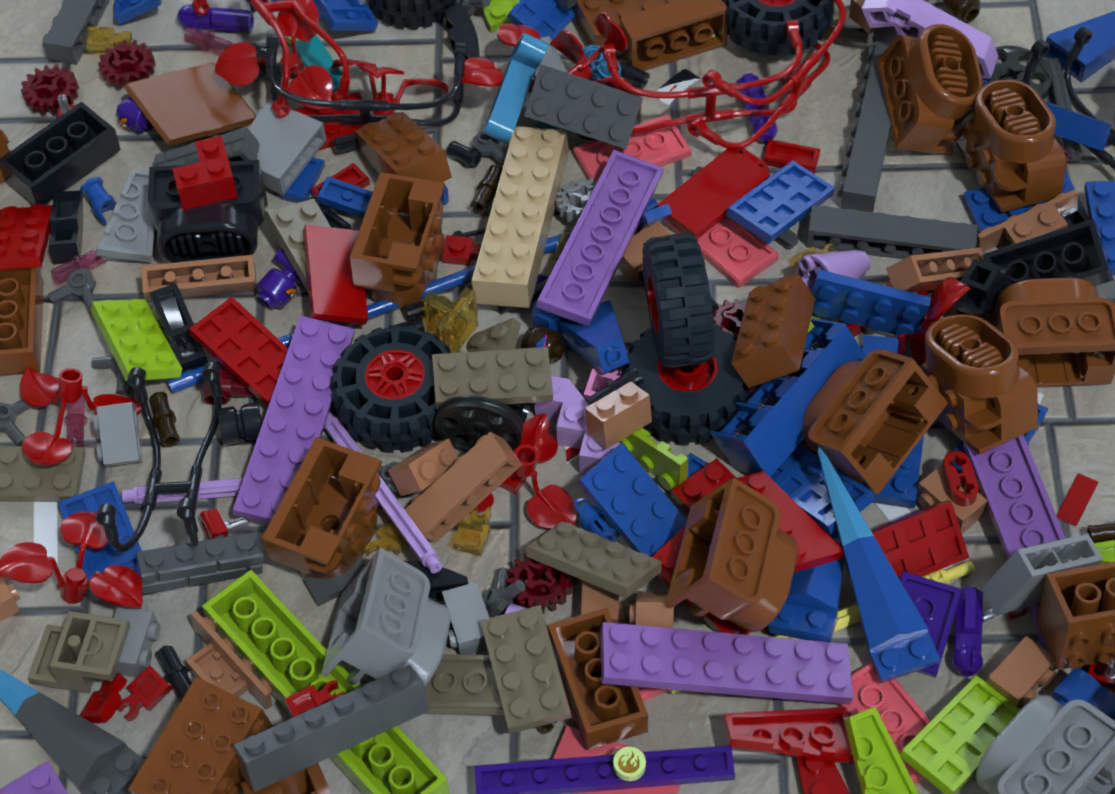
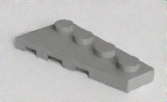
M131 169L118 203L113 210L112 217L106 226L102 240L99 242L96 255L151 263L155 224L148 203L149 171Z

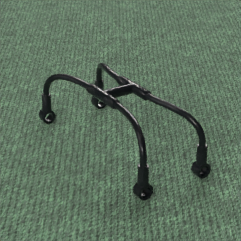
M1083 26L1074 35L1075 41L1068 53L1064 78L1068 94L1077 108L1084 115L1097 119L1078 98L1071 83L1072 64L1078 58L1084 45L1093 36V33ZM1042 39L1036 41L1031 47L1032 54L1025 66L1023 83L1030 85L1031 73L1035 72L1041 58L1050 49V46ZM1112 128L1105 147L1115 145V131ZM1083 145L1105 165H1109L1115 171V161L1113 156L1107 151H1100Z
M267 34L266 68L271 84L270 94L272 95L273 102L277 100L279 93L289 100L302 104L340 108V110L360 111V114L342 113V115L306 116L320 122L334 121L341 122L342 124L363 125L381 121L388 116L370 114V111L388 112V110L428 109L440 106L453 98L455 103L454 110L448 117L438 120L412 119L418 126L446 125L456 119L464 99L462 77L465 75L466 43H455L454 86L447 95L439 99L421 103H389V101L350 99L330 101L298 96L280 86L283 75V63L276 61L278 35Z
M207 362L203 368L202 377L208 382L211 396L214 397V415L196 457L195 464L191 468L189 481L160 483L162 476L161 450L147 402L148 394L145 387L146 371L140 367H134L129 371L128 383L134 387L137 401L141 404L151 437L154 466L150 471L144 501V514L137 530L129 541L124 544L118 541L119 534L115 523L116 508L106 503L98 508L96 520L103 525L107 539L117 551L125 552L131 549L141 538L148 525L152 511L155 509L158 495L187 493L186 498L178 502L177 515L183 519L190 544L193 547L198 546L197 533L199 530L195 514L203 471L201 466L219 424L217 409L222 408V389L219 380L221 367L218 363Z

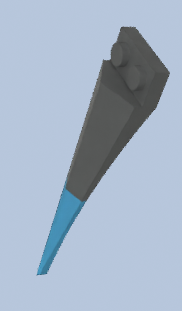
M0 669V700L81 794H126L129 791L128 788L144 764L145 759L130 749L124 741Z

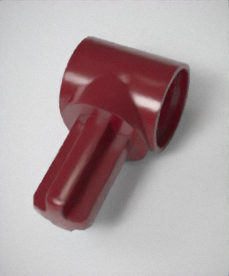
M221 369L219 380L222 389V405L227 404L231 396L256 397L239 380L231 379L232 375L228 371ZM204 380L203 401L207 404L215 405L209 384Z

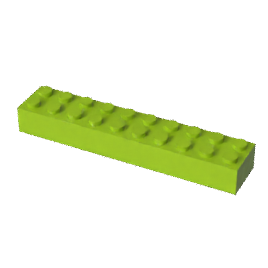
M252 570L202 605L205 617H208L213 622L217 630L216 633L221 638L226 637L232 643L235 649L234 653L240 659L244 657L248 660L254 670V675L258 679L264 678L268 682L273 692L272 695L289 713L290 711L284 699L311 685H314L318 692L328 682L337 680L339 688L333 690L330 693L331 695H338L341 692L346 694L361 687L358 683L352 684L348 681L349 673L339 664L335 666L327 677L321 674L327 650ZM398 726L330 757L362 794H450L448 779Z

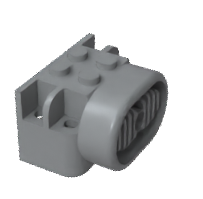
M380 548L341 595L321 674L327 677L335 666L339 664L349 670L348 681L356 684L361 678L373 682L393 673L395 670L410 665L423 680L424 686H426L443 657L451 620L450 611L445 606L428 597L430 582L426 575Z
M1049 695L1038 696L1028 702L987 748L977 769V784L988 794H1108L1115 787V721L1084 700H1073L1066 705H1062Z

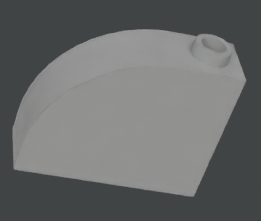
M269 100L266 106L258 111L249 131L260 144L257 160L260 162L264 185L274 192L284 195L326 141L323 122L290 109V113L286 117H277L271 109L273 101Z
M1089 534L1018 549L981 590L995 615L1023 609L1040 603L1046 574L1099 565L1104 559Z

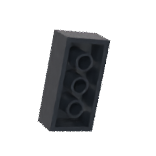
M80 102L1 157L0 168L5 181L31 204L44 205L54 198L55 192L64 191L120 151L121 148L115 128L83 102Z
M1094 219L983 254L986 261L1009 270V276L998 295L1008 286L1028 279L1073 277L1087 280L1094 286L1114 281L1100 231Z

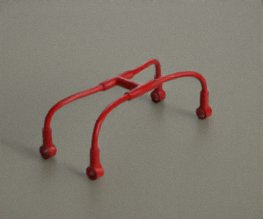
M194 0L192 2V8L197 15L204 16L209 12L210 6L207 0ZM248 0L278 35L283 52L282 84H280L283 89L288 92L290 90L288 85L290 53L284 33L272 12L293 10L301 21H304L335 50L341 60L343 75L340 77L338 90L333 94L332 100H351L348 95L351 80L349 76L350 69L345 53L309 17L308 12L298 0L269 2V0ZM279 93L271 109L277 117L283 118L290 113V107L287 104L288 99Z
M832 0L838 6L839 20L829 38L823 45L817 42L813 46L817 49V52L812 53L788 78V82L773 95L761 99L746 96L738 92L737 88L722 80L721 75L716 70L711 69L702 77V83L706 88H716L731 98L735 97L751 105L770 104L783 96L792 87L791 92L779 104V108L755 134L741 142H728L723 140L719 134L707 128L706 123L700 118H695L688 125L689 133L694 137L701 136L714 145H720L728 149L745 148L757 141L780 115L788 111L808 90L811 83L830 64L831 56L827 49L839 35L846 18V9L842 0ZM823 55V63L808 76L809 71L820 61Z
M789 20L785 22L786 35L790 37L792 47L796 50L795 58L788 67L763 79L740 84H729L739 91L763 86L781 79L784 86L802 58L803 43L799 33L798 21ZM614 43L602 45L608 71L612 74L615 82L624 90L649 98L671 99L688 97V99L706 97L705 112L687 114L686 117L634 127L632 134L649 132L680 124L689 125L695 118H700L705 123L731 120L734 117L772 116L777 110L750 109L734 111L733 109L716 111V96L724 95L725 93L716 88L708 89L705 86L687 88V91L675 92L649 91L633 87L626 83L618 74L619 68ZM792 87L787 91V94L791 92ZM796 101L789 108L788 111L783 112L781 115L792 112L796 108L798 101Z

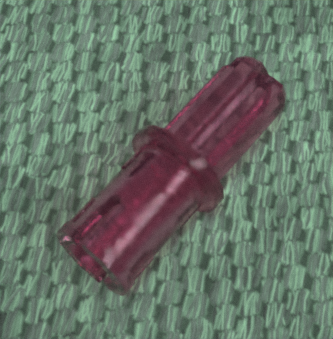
M191 26L186 29V32L194 36L184 34V40L187 43L200 46L204 51L211 50L222 54L226 48L232 45L231 41L217 37L211 31L204 32Z
M96 247L79 257L76 255L72 256L71 261L52 269L51 275L57 284H61L67 281L69 274L79 268L90 270L102 263H106V258L96 255Z
M83 395L77 402L67 403V416L64 418V423L67 425L66 439L72 442V447H74V438H76L77 447L85 445L84 425L87 424V417L85 416V399Z

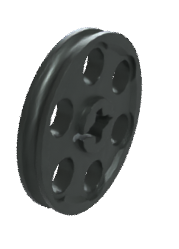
M1019 46L995 47L998 57L1003 58L1006 62L996 63L992 77L982 80L993 82L1014 79L1023 82L1025 66L1021 65L1019 61H1028L1032 54L1031 50ZM1041 58L1035 72L1031 73L1030 86L1044 100L1050 90L1052 74L1047 62ZM1040 78L1044 83L1036 84L1031 79Z
M462 395L445 400L438 407L434 424L438 435L443 440L449 438L453 447L465 452L472 449L478 439L489 432L504 438L511 449L514 450L521 442L524 428L521 417L512 408L497 400L476 395Z

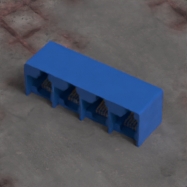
M812 318L811 322L814 327L807 334L800 370L763 383L745 404L736 403L739 411L720 433L710 432L735 470L750 474L764 471L771 477L804 439L802 423L805 410L830 375L840 365L849 361H863L866 357L845 323Z

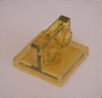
M466 287L454 303L447 297L439 296L431 291L424 298L428 332L437 336L438 341L445 342L449 346L451 353H458L479 326L476 292Z

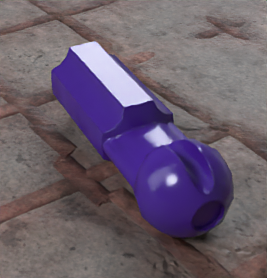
M192 4L181 7L177 14L180 25L185 29L197 28L252 33L254 27V15L251 10L210 7L206 15L199 16L193 10Z
M752 73L743 74L736 81V84L759 80V77ZM762 86L738 91L752 98H766ZM742 102L745 110L769 109L768 104L751 105ZM748 116L752 126V135L771 116ZM774 122L757 141L766 143L769 139L773 140L778 132L777 124Z
M965 586L961 588L962 593L955 613L952 663L954 669L960 675L974 676L983 666L981 654L983 591L978 590L977 587Z

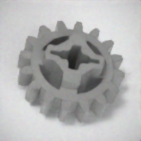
M593 177L588 181L579 178L577 183L571 180L569 181V187L561 186V192L556 193V207L561 218L567 217V222H571L574 219L578 221L597 182H594Z

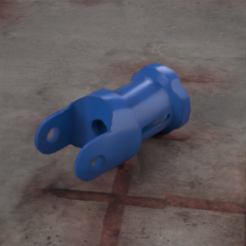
M94 177L87 180L80 190L82 194L87 195L92 203L91 208L100 222L106 226V220L102 213L114 210L117 203L113 196L108 195L103 187V180Z
M586 498L577 499L574 507L578 511L582 529L616 542L620 534L606 521L604 514L599 508L591 505Z

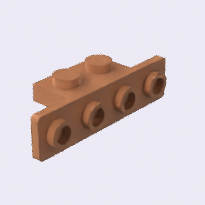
M1076 190L1061 193L1044 204L1033 206L1029 211L1018 216L1009 217L1003 223L985 228L977 235V248L981 247L982 252H985L1008 241V239L1013 245L1068 227L1061 213L1078 205V193Z
M197 611L191 614L193 628L207 643V646L185 660L188 669L195 677L197 676L238 697L249 690L266 710L272 707L271 694L273 692L268 682L264 678L258 679L254 675V670L248 660L244 657L240 659L234 653L235 649L232 643L226 637L221 638L216 633V627L208 617L203 618Z

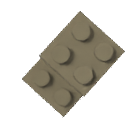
M68 611L64 626L47 624L28 676L30 684L90 693L95 679L113 681L131 627L129 621Z

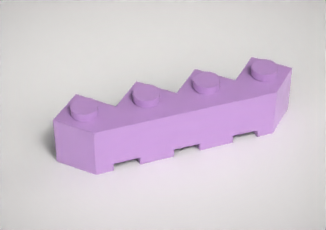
M865 0L862 11L870 28L894 26L898 35L918 37L925 28L934 24H945L958 29L971 41L975 48L982 79L992 77L998 59V53L992 37L923 0Z
M551 376L553 401L536 402L535 416L545 413L548 419L558 421L556 426L557 443L559 446L581 449L579 453L580 474L585 475L620 443L617 442L605 449L588 435L585 408L589 406L588 402L569 379Z

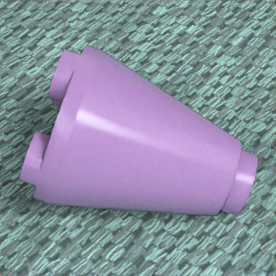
M850 250L808 254L799 259L796 265V274L799 273L810 292H812L819 269L861 279L870 269L871 263L864 251Z

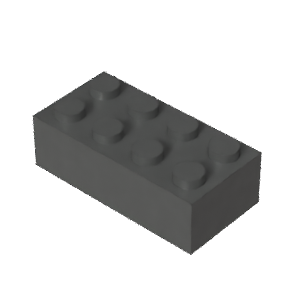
M540 64L524 116L627 149L643 97Z

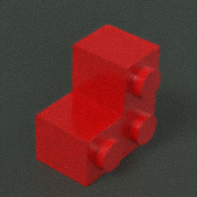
M222 135L195 141L199 162L172 168L183 210L238 198Z

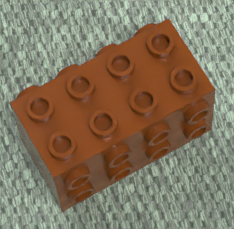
M1115 562L1046 574L1036 622L1058 670L1067 668L1077 669L1083 665L1100 662L1109 663L1111 660H1115Z
M196 676L128 790L132 794H241V783L245 782V779L241 774L233 745L272 728L273 725L262 708Z

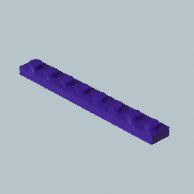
M727 745L642 752L646 759V769L642 777L635 781H624L615 774L613 768L615 755L475 766L476 794H569L735 780L732 747Z

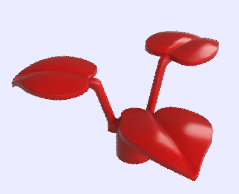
M298 0L308 12L309 17L319 26V13L313 0ZM293 10L279 11L277 23L282 29L284 36L291 37L290 78L294 79L289 83V92L306 98L332 101L333 82L329 72L323 67L311 65L304 69L303 62L297 56L296 38L300 41L308 42L317 33L304 21H301ZM238 42L226 48L219 56L215 66V73L231 84L246 86L257 79L260 72L258 63L266 64V59L256 58L257 51L252 44ZM298 103L302 106L315 110L332 109V107H321Z
M606 12L598 14L596 17V27L598 32L606 38L604 44L614 43L617 51H625L628 47V40L623 30L612 21ZM562 30L550 42V45L576 64L566 73L591 80L590 77L593 76V73L588 65L603 52L602 46L586 59V55L583 54V46L571 32ZM612 76L594 80V82L600 84L609 82V87L630 93L620 87ZM621 77L626 83L631 85L627 80ZM640 106V109H639L637 118L639 117L640 110H641V106Z
M504 24L497 31L498 39L508 46H515L523 33L540 39L538 32L526 25ZM479 57L465 60V75L462 77V83L485 87L500 86L503 81V74L501 69L495 68L492 61ZM532 80L529 88L530 92H532L535 80Z
M340 59L333 60L331 71L343 67ZM347 59L349 65H356L360 67L361 71L368 72L373 100L400 103L405 88L418 84L441 88L447 94L449 92L448 85L439 80L424 78L403 79L398 94L393 99L394 93H386V74L404 75V71L390 67L378 68L376 64ZM374 77L377 79L381 77V92H378V95ZM388 110V112L374 111V114L376 115H390L392 113H395V110Z
M954 277L944 279L931 295V306L928 308V313L924 318L921 330H927L934 322L941 319L940 317L970 288ZM888 282L886 286L893 288L890 282ZM899 334L897 336L899 342L897 354L904 355L907 346L906 340H909L907 334Z
M27 367L20 382L21 398L27 404L36 407L47 406L51 401L58 403L59 400H61L54 435L47 432L29 434L22 442V452L29 461L41 465H54L65 461L72 453V442L65 438H59L66 403H75L82 395L88 408L95 411L94 415H97V407L128 402L136 405L138 415L142 411L141 404L137 399L114 394L95 396L92 403L88 394V387L82 386L83 374L78 369H63L59 373V378L39 373Z
M543 413L528 419L523 424L521 442L513 450L522 466L514 473L519 477L525 478L530 476L532 479L533 490L537 496L532 497L528 501L527 515L533 524L546 530L552 529L562 521L575 526L577 514L570 495L557 485H548L542 492L538 487V473L535 470L536 464L551 460L558 450L557 437L550 426L546 414ZM491 493L470 513L478 514L491 508L494 503L493 494Z
M79 512L63 520L60 528L63 539L69 544L81 545L76 567L70 568L65 572L63 578L55 559L47 557L46 548L38 543L23 542L16 544L8 549L0 559V577L22 583H42L50 578L54 571L58 581L57 587L61 588V597L68 603L81 602L90 589L94 596L109 603L141 609L143 605L141 578L133 569L121 565H111L106 567L103 573L95 572L89 580L82 570L86 546L92 549H103L110 542L106 537L103 525L96 520V512Z

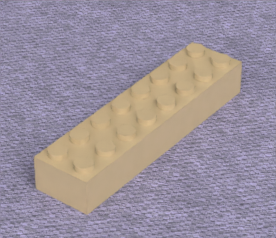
M515 126L472 277L475 304L530 308L556 207V193L560 191L569 155L567 130Z

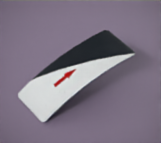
M683 69L670 78L657 91H684L690 85L700 80V78L689 70ZM657 98V99H659L660 101H662V102L665 103L666 105H670L671 102H672L675 98H671V99Z

